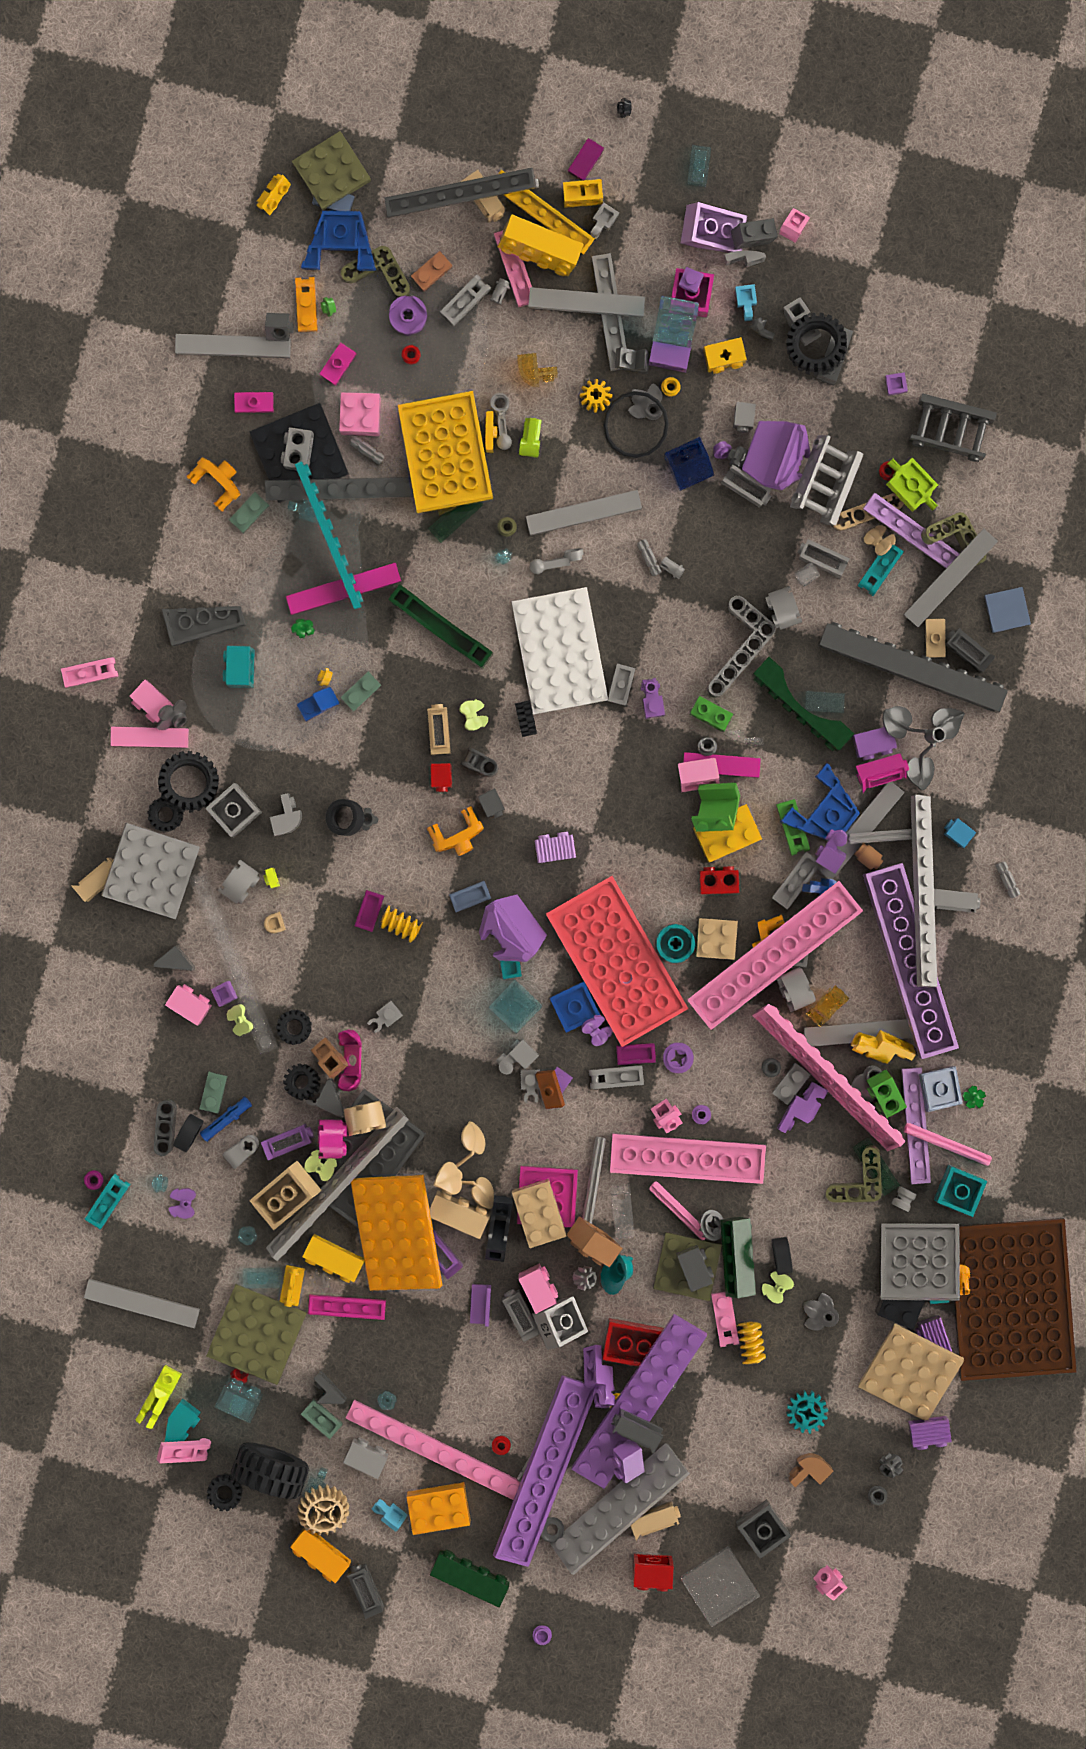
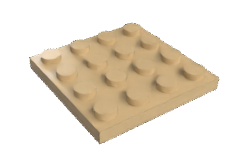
M894 1323L860 1380L858 1387L922 1420H928L963 1364L964 1358Z

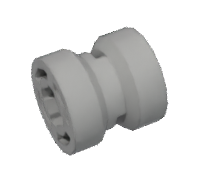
M899 1186L898 1195L893 1199L892 1204L909 1212L911 1208L910 1203L915 1200L917 1194Z

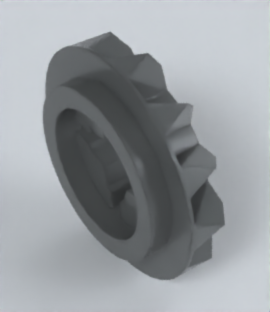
M707 1210L704 1214L700 1215L701 1220L698 1223L701 1228L699 1231H702V1237L707 1238L708 1241H715L722 1237L721 1220L723 1217L715 1210ZM708 1223H711V1225H713L715 1228L711 1229V1227L708 1226Z

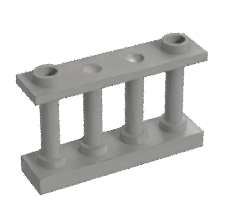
M818 435L813 442L811 454L796 492L792 496L790 507L803 509L806 506L822 514L821 523L836 526L864 454L859 451H847V453H844L828 445L830 436ZM825 452L843 461L840 471L821 463ZM818 470L836 479L833 489L814 481ZM811 488L829 496L826 507L807 499Z

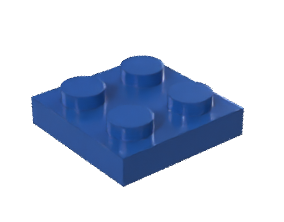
M581 982L550 997L566 1033L583 1025L586 1020L594 1018V1015H600L585 982Z

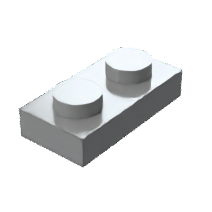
M621 664L616 665L608 702L626 706L636 668Z
M794 1063L772 1094L788 1105L811 1074Z

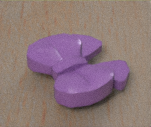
M594 1015V1018L588 1019L583 1023L581 1030L583 1033L590 1034L592 1045L600 1046L608 1040V1037H611L613 1031L610 1025L599 1029L605 1018L601 1015Z
M177 1188L171 1192L170 1198L180 1201V1205L169 1208V1212L173 1217L178 1216L187 1219L195 1214L194 1209L191 1207V1201L196 1197L195 1191L190 1188L180 1190Z

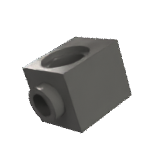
M266 313V340L289 341L290 333L294 332V322H290V314Z
M495 788L478 796L488 818L492 816L495 819L503 815L502 811L505 808Z

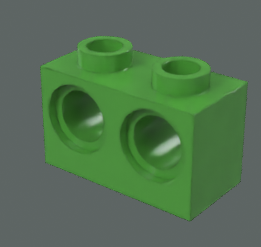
M699 696L689 715L724 732L733 713Z
M887 1070L866 1080L869 1085L867 1091L872 1099L875 1097L877 1102L874 1105L879 1114L883 1112L885 1117L888 1118L907 1108L892 1076Z

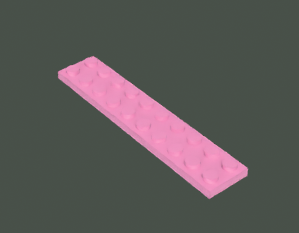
M840 881L836 882L687 999L710 1030H712L862 913L863 910Z
M767 1004L752 1015L887 1151L901 1147L904 1144L905 1140L902 1138V1134L897 1129H893L888 1124V1120L884 1116L879 1115L875 1111V1107L870 1102L865 1101L861 1097V1093L856 1088H852L842 1074H838L834 1070L832 1063L820 1056L818 1049L813 1046L811 1047L806 1042L807 1039L804 1035L797 1033L793 1029L792 1023L784 1019L776 1007Z

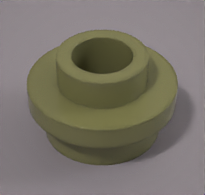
M505 517L499 521L497 528L502 536L509 537L516 532L517 526L512 518ZM509 524L511 528L506 531L503 526Z

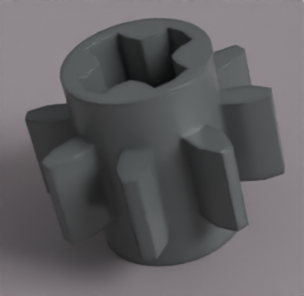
M737 446L736 450L731 449L727 456V460H730L729 465H735L742 470L748 450Z
M888 1453L879 1460L882 1464L879 1467L880 1471L886 1477L894 1478L903 1471L901 1468L903 1465L902 1460L896 1454Z

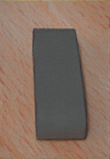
M165 1099L157 1106L154 1151L159 1156H166L174 1147L177 1105L171 1099ZM164 1103L171 1106L172 1110L170 1113L163 1111ZM162 1123L169 1124V1132L162 1131ZM160 1142L167 1143V1151H162L160 1149Z

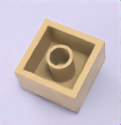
M698 918L695 956L735 960L738 921Z

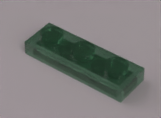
M480 501L453 506L431 525L428 530L442 543L483 506V503Z
M869 1137L852 1147L861 1162L864 1148L873 1145ZM869 1150V1153L866 1155L870 1157L869 1164H873V1158L876 1154L873 1153V1150ZM880 1156L882 1194L885 1196L899 1187L900 1184ZM875 1169L867 1170L872 1178L877 1177L878 1173Z

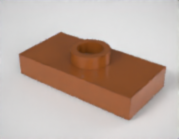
M555 1070L538 1071L535 1075L545 1108H562L565 1102Z

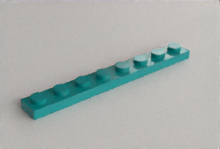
M302 461L296 463L295 467L353 608L362 607L360 602L364 600L360 591H355L353 584H356L353 574L348 573L346 566L349 565L345 554L341 556L338 548H341L339 539L332 535L331 530L334 529L330 518L326 519L323 513L327 511L325 505L316 496L319 493L316 483H311L309 475H312L308 464L304 465Z

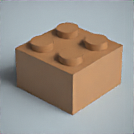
M580 1216L567 1233V1236L572 1240L570 1244L579 1249L578 1252L587 1258L588 1256L592 1257V1260L600 1266L605 1264L610 1267L623 1249L606 1232Z

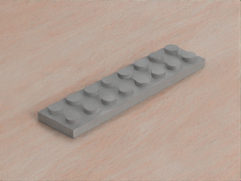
M665 1443L644 1461V1473L626 1484L622 1480L564 1531L565 1534L562 1538L550 1543L571 1574H576L690 1474L668 1444Z

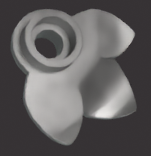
M652 384L647 392L639 389L632 390V392L649 393L660 402L662 400V393L655 384ZM632 396V401L635 405L631 406L628 411L633 417L639 419L646 417L650 420H656L662 415L659 406L648 397ZM651 407L656 408L657 412L652 414L650 413L649 409Z
M178 700L174 706L166 705L162 707L158 713L161 721L156 728L166 730L171 726L176 728L182 727L187 721L185 713L186 703L183 700Z
M874 1065L868 1066L863 1074L857 1075L851 1085L852 1088H856L859 1092L861 1091L863 1099L870 1103L875 1097L873 1099L870 1097L867 1091L869 1085L866 1080L870 1078L869 1074L871 1072H875V1075L882 1072L879 1067Z
M821 1293L818 1301L810 1300L803 1303L804 1311L809 1316L804 1324L808 1329L821 1330L824 1326L833 1327L838 1323L839 1314L834 1309L833 1300L828 1295ZM827 1314L832 1315L831 1321L826 1319Z

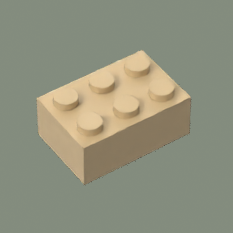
M296 1161L249 1201L270 1227L275 1230L322 1190L300 1163Z
M549 1178L512 1190L529 1248L567 1237Z
M437 1190L429 1209L432 1219L478 1239L483 1234L490 1213L487 1212L488 1209L478 1204L475 1207L469 1204L470 1201L463 1197L457 1199L444 1190Z

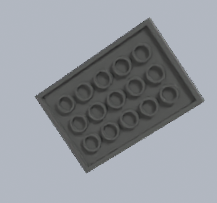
M365 1088L351 1106L380 1101L385 1119L393 1111L391 1107ZM408 1120L404 1127L392 1137L391 1141L379 1151L378 1155L355 1178L396 1176L426 1133ZM375 1129L371 1130V1132L349 1136L347 1130V1137H343L347 1148L346 1156L336 1159L337 1167H334L333 1175ZM321 1159L320 1162L324 1164L328 1159ZM316 1172L308 1173L320 1189L327 1182L322 1181L320 1175ZM349 1184L329 1207L358 1227L352 1187Z

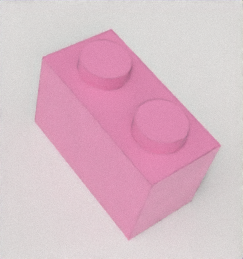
M144 680L129 696L133 699L131 703L138 710L142 708L147 712L145 716L152 723L155 721L159 723L161 721L158 713L162 707L166 705L174 706L147 680Z
M185 984L183 986L178 985L165 1006L195 1025H200L212 1006L209 1004L210 1000L201 994L199 997L193 994V989Z

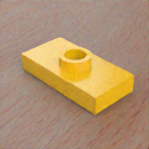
M487 411L485 450L487 453H493V438H497V426H494L493 411Z

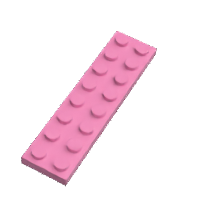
M612 1133L610 1173L763 1184L766 1145Z

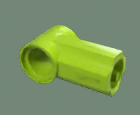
M525 418L519 455L538 458L542 420Z

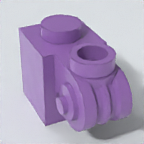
M656 678L642 680L640 687L646 697L642 700L645 719L665 716L662 696L658 695L660 683H658V680L656 681Z
M831 829L825 838L828 841L824 846H819L815 855L817 856L816 862L836 874L846 859V853L839 850L837 846H844L846 844L847 834L843 830L834 831Z

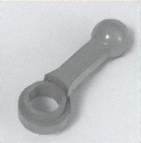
M497 393L492 396L490 405L498 417L500 436L497 438V446L502 450H506L512 444L511 438L507 435L505 419L510 403L509 398L505 394ZM497 400H503L506 403L503 408H497L494 404Z
M583 548L566 550L562 558L545 561L534 559L530 563V570L534 574H540L546 569L569 566L570 561L582 559V555H584Z

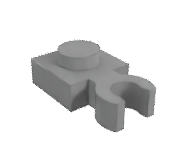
M391 1000L376 1012L379 1017L369 1020L368 1025L376 1022L378 1028L374 1032L377 1033L381 1030L382 1024L385 1023L389 1027L402 1017L403 1014Z
M540 1069L521 1070V1089H527L524 1095L525 1103H527L529 1095H533L535 1102H538V1094L535 1092V1089L540 1088L535 1074Z

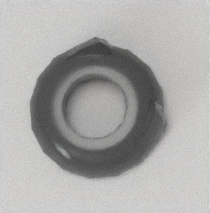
M548 1517L541 1536L545 1541L552 1543L563 1537L565 1534L564 1525L558 1518ZM555 1524L557 1526L558 1532L556 1535L548 1533V1525Z

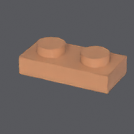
M439 251L412 274L411 278L425 292L453 266Z

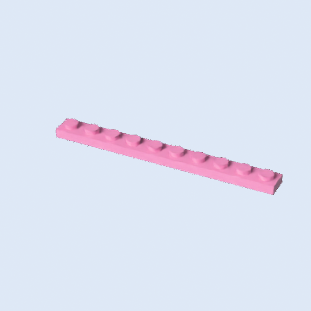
M356 1400L353 1401L346 1419L514 1500L521 1483L516 1478Z

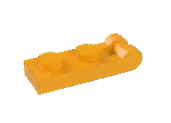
M309 277V279L295 278L298 332L318 331L315 277ZM302 287H309V292H302Z

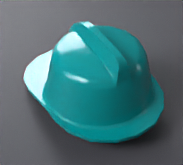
M619 1254L610 1267L604 1264L601 1271V1285L608 1294L615 1295L619 1293L625 1281L633 1275V1258L631 1256Z

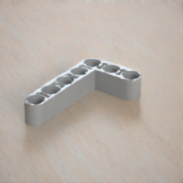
M734 596L730 599L728 610L753 633L709 683L707 691L714 698L724 694L775 633L776 628L773 622L741 596ZM732 602H741L742 608L740 610L733 609ZM748 613L756 615L757 619L755 622L751 623L747 620L746 616ZM762 626H769L771 633L764 635L761 631ZM756 640L759 644L758 649H751L749 641ZM737 655H744L746 663L739 664L736 660ZM731 669L734 672V677L727 679L724 676V670ZM715 683L719 684L722 688L718 694L713 693L711 686Z

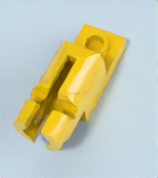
M882 1030L879 1031L876 1037L858 1032L851 1042L853 1051L859 1054L866 1053V1057L888 1064L895 1054L900 1058H907L911 1061L916 1056L913 1044Z

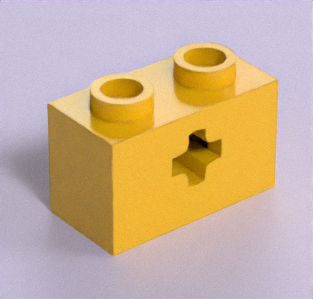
M742 337L707 345L703 348L708 372L713 371V374L724 372V368H741L747 361ZM723 353L729 356L728 360L721 358Z

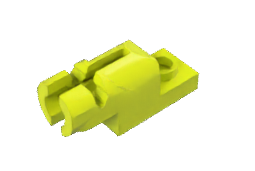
M166 1365L163 1367L135 1419L137 1423L140 1424L147 1412L152 1411L153 1414L146 1428L152 1429L182 1373Z

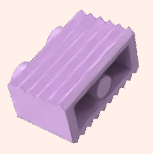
M568 832L557 833V837L550 838L549 834L540 835L538 840H535L538 863L576 858L573 835H569Z

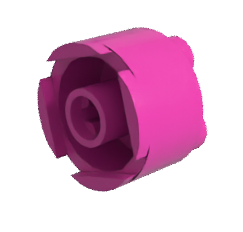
M319 1120V1125L322 1126H318V1158L337 1159L346 1156L347 1148L345 1141H343V1137H347L346 1122H342V1120Z

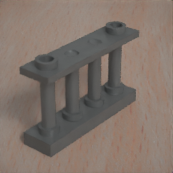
M922 393L918 404L922 405L923 412L917 435L911 434L908 441L913 442L912 445L916 447H923L925 445L967 456L968 460L973 462L983 460L986 453L980 452L986 425L995 421L997 413ZM933 408L941 410L940 413H942L935 440L924 437L930 412ZM952 413L959 415L960 418L954 445L943 442L949 415H952ZM970 418L978 420L979 423L972 450L961 447L967 422Z

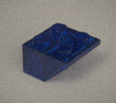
M700 437L664 454V459L679 491L715 476L708 453Z

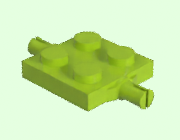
M894 458L887 463L895 473L886 485L912 512L923 503L932 511L938 506L930 498L938 484L913 458L909 459L902 466Z

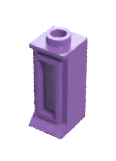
M303 1124L263 1140L261 1145L267 1160L312 1143L314 1134L311 1127Z
M433 1229L439 1268L448 1280L463 1267V1264Z

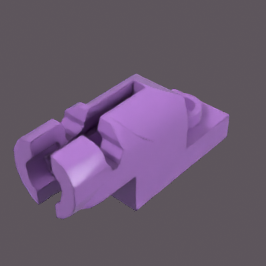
M811 1082L810 1086L803 1093V1098L797 1095L793 1097L777 1129L784 1133L787 1130L790 1131L795 1123V1120H793L794 1116L806 1123L811 1122L821 1106L816 1098L824 1099L828 1090Z
M601 1345L583 1348L584 1386L594 1388L595 1407L610 1408V1406L615 1405V1395L611 1393V1391H615L613 1367L602 1365Z

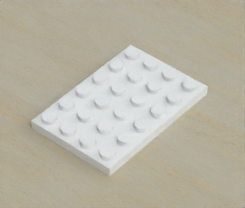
M587 587L512 601L533 715L607 701L608 695Z

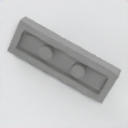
M805 852L775 892L772 899L788 909L802 891L803 884H807L819 868L820 864L816 862V858Z

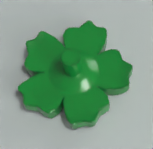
M295 620V624L291 627L292 633H296L300 639L305 638V635H313L315 632L311 620Z
M971 1086L968 1089L969 1093L963 1092L962 1097L964 1101H967L966 1106L969 1109L975 1108V1105L978 1108L983 1107L984 1100L982 1098L986 1097L984 1091L981 1089L977 1091V1086Z

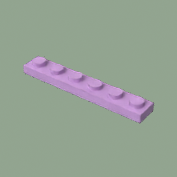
M873 493L863 507V510L944 568H947L960 554L943 541H938L932 545L924 543L921 538V532L925 528L876 493Z
M922 1068L901 1069L903 1097L907 1106L905 1108V1121L927 1130L925 1105L919 1079ZM907 1134L911 1184L931 1183L928 1142Z

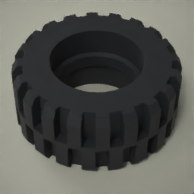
M250 1442L240 1445L231 1469L232 1477L242 1485L270 1496L286 1499H296L301 1495L309 1472L308 1464L302 1461V1459L295 1457V1455L274 1447Z

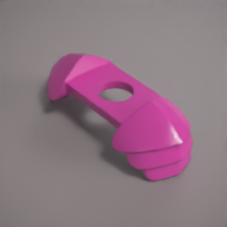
M350 1029L338 1033L339 1045L344 1046V1058L348 1066L344 1069V1073L339 1074L337 1087L342 1091L348 1092L358 1087L362 1076L361 1039L356 1031ZM351 1055L356 1057V1064L354 1066L349 1063Z

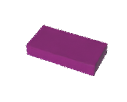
M588 138L569 167L568 173L581 181L586 180L603 153L604 147Z
M366 890L354 926L373 932L385 896Z
M655 1043L631 1044L623 1047L616 1045L618 1065L656 1062Z

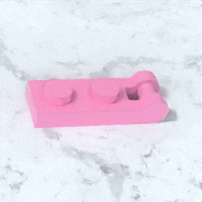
M114 657L62 668L61 672L65 688L118 677V672L114 668ZM106 666L107 672L102 673L101 667Z
M725 1291L712 1293L720 1347H726L727 1344L738 1345L739 1338L732 1298L726 1297ZM731 1331L732 1336L724 1337V1332Z
M202 1438L199 1441L161 1442L157 1461L159 1463L206 1461L208 1457L207 1449L210 1448L211 1441Z

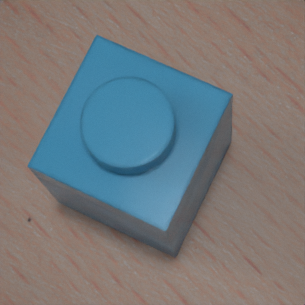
M958 818L954 821L951 819L944 827L946 829L944 835L961 848H965L976 834L974 830Z

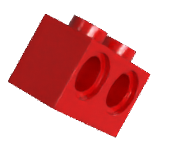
M450 763L431 764V787L435 788L436 792H448V788H452V765Z
M734 866L723 867V871H715V867H703V871H699L700 894L739 893V870H734ZM727 874L732 875L734 878V882L730 886L726 885L723 881ZM707 875H712L715 879L712 886H707L704 882Z

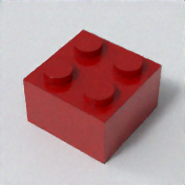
M634 1554L633 1586L643 1591L649 1590V1588H656L657 1591L661 1592L673 1589L674 1564L672 1556Z

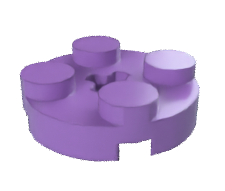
M401 296L397 298L390 306L389 319L392 327L397 332L406 336L421 331L427 321V311L424 303L414 296ZM407 311L409 313L412 311V319L405 320L404 312Z

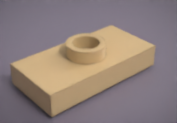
M925 619V656L930 658L946 657L945 619Z

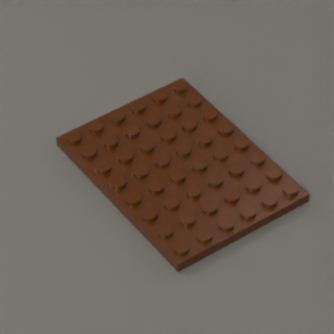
M1055 1218L959 1226L960 1265H965L970 1270V1294L965 1295L963 1288V1295H960V1301H954L958 1355L964 1358V1362L959 1369L960 1380L1076 1373L1065 1219Z

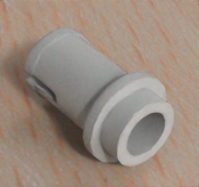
M500 278L499 281H496L497 285L490 300L501 305L507 289H510V282Z
M665 557L661 562L662 564H660V568L672 574L673 578L677 577L679 579L685 571L683 565L679 566L668 557Z

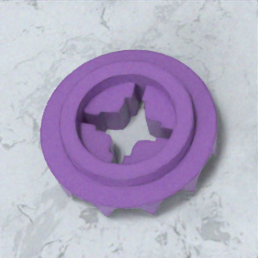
M672 1043L664 1051L663 1062L671 1072H686L693 1064V1052L686 1044ZM675 1050L679 1055L686 1054L681 1059V1066L677 1061H670L675 1057Z

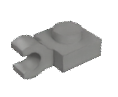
M603 202L593 217L596 225L593 227L590 235L597 240L603 228L609 231L619 216V212Z

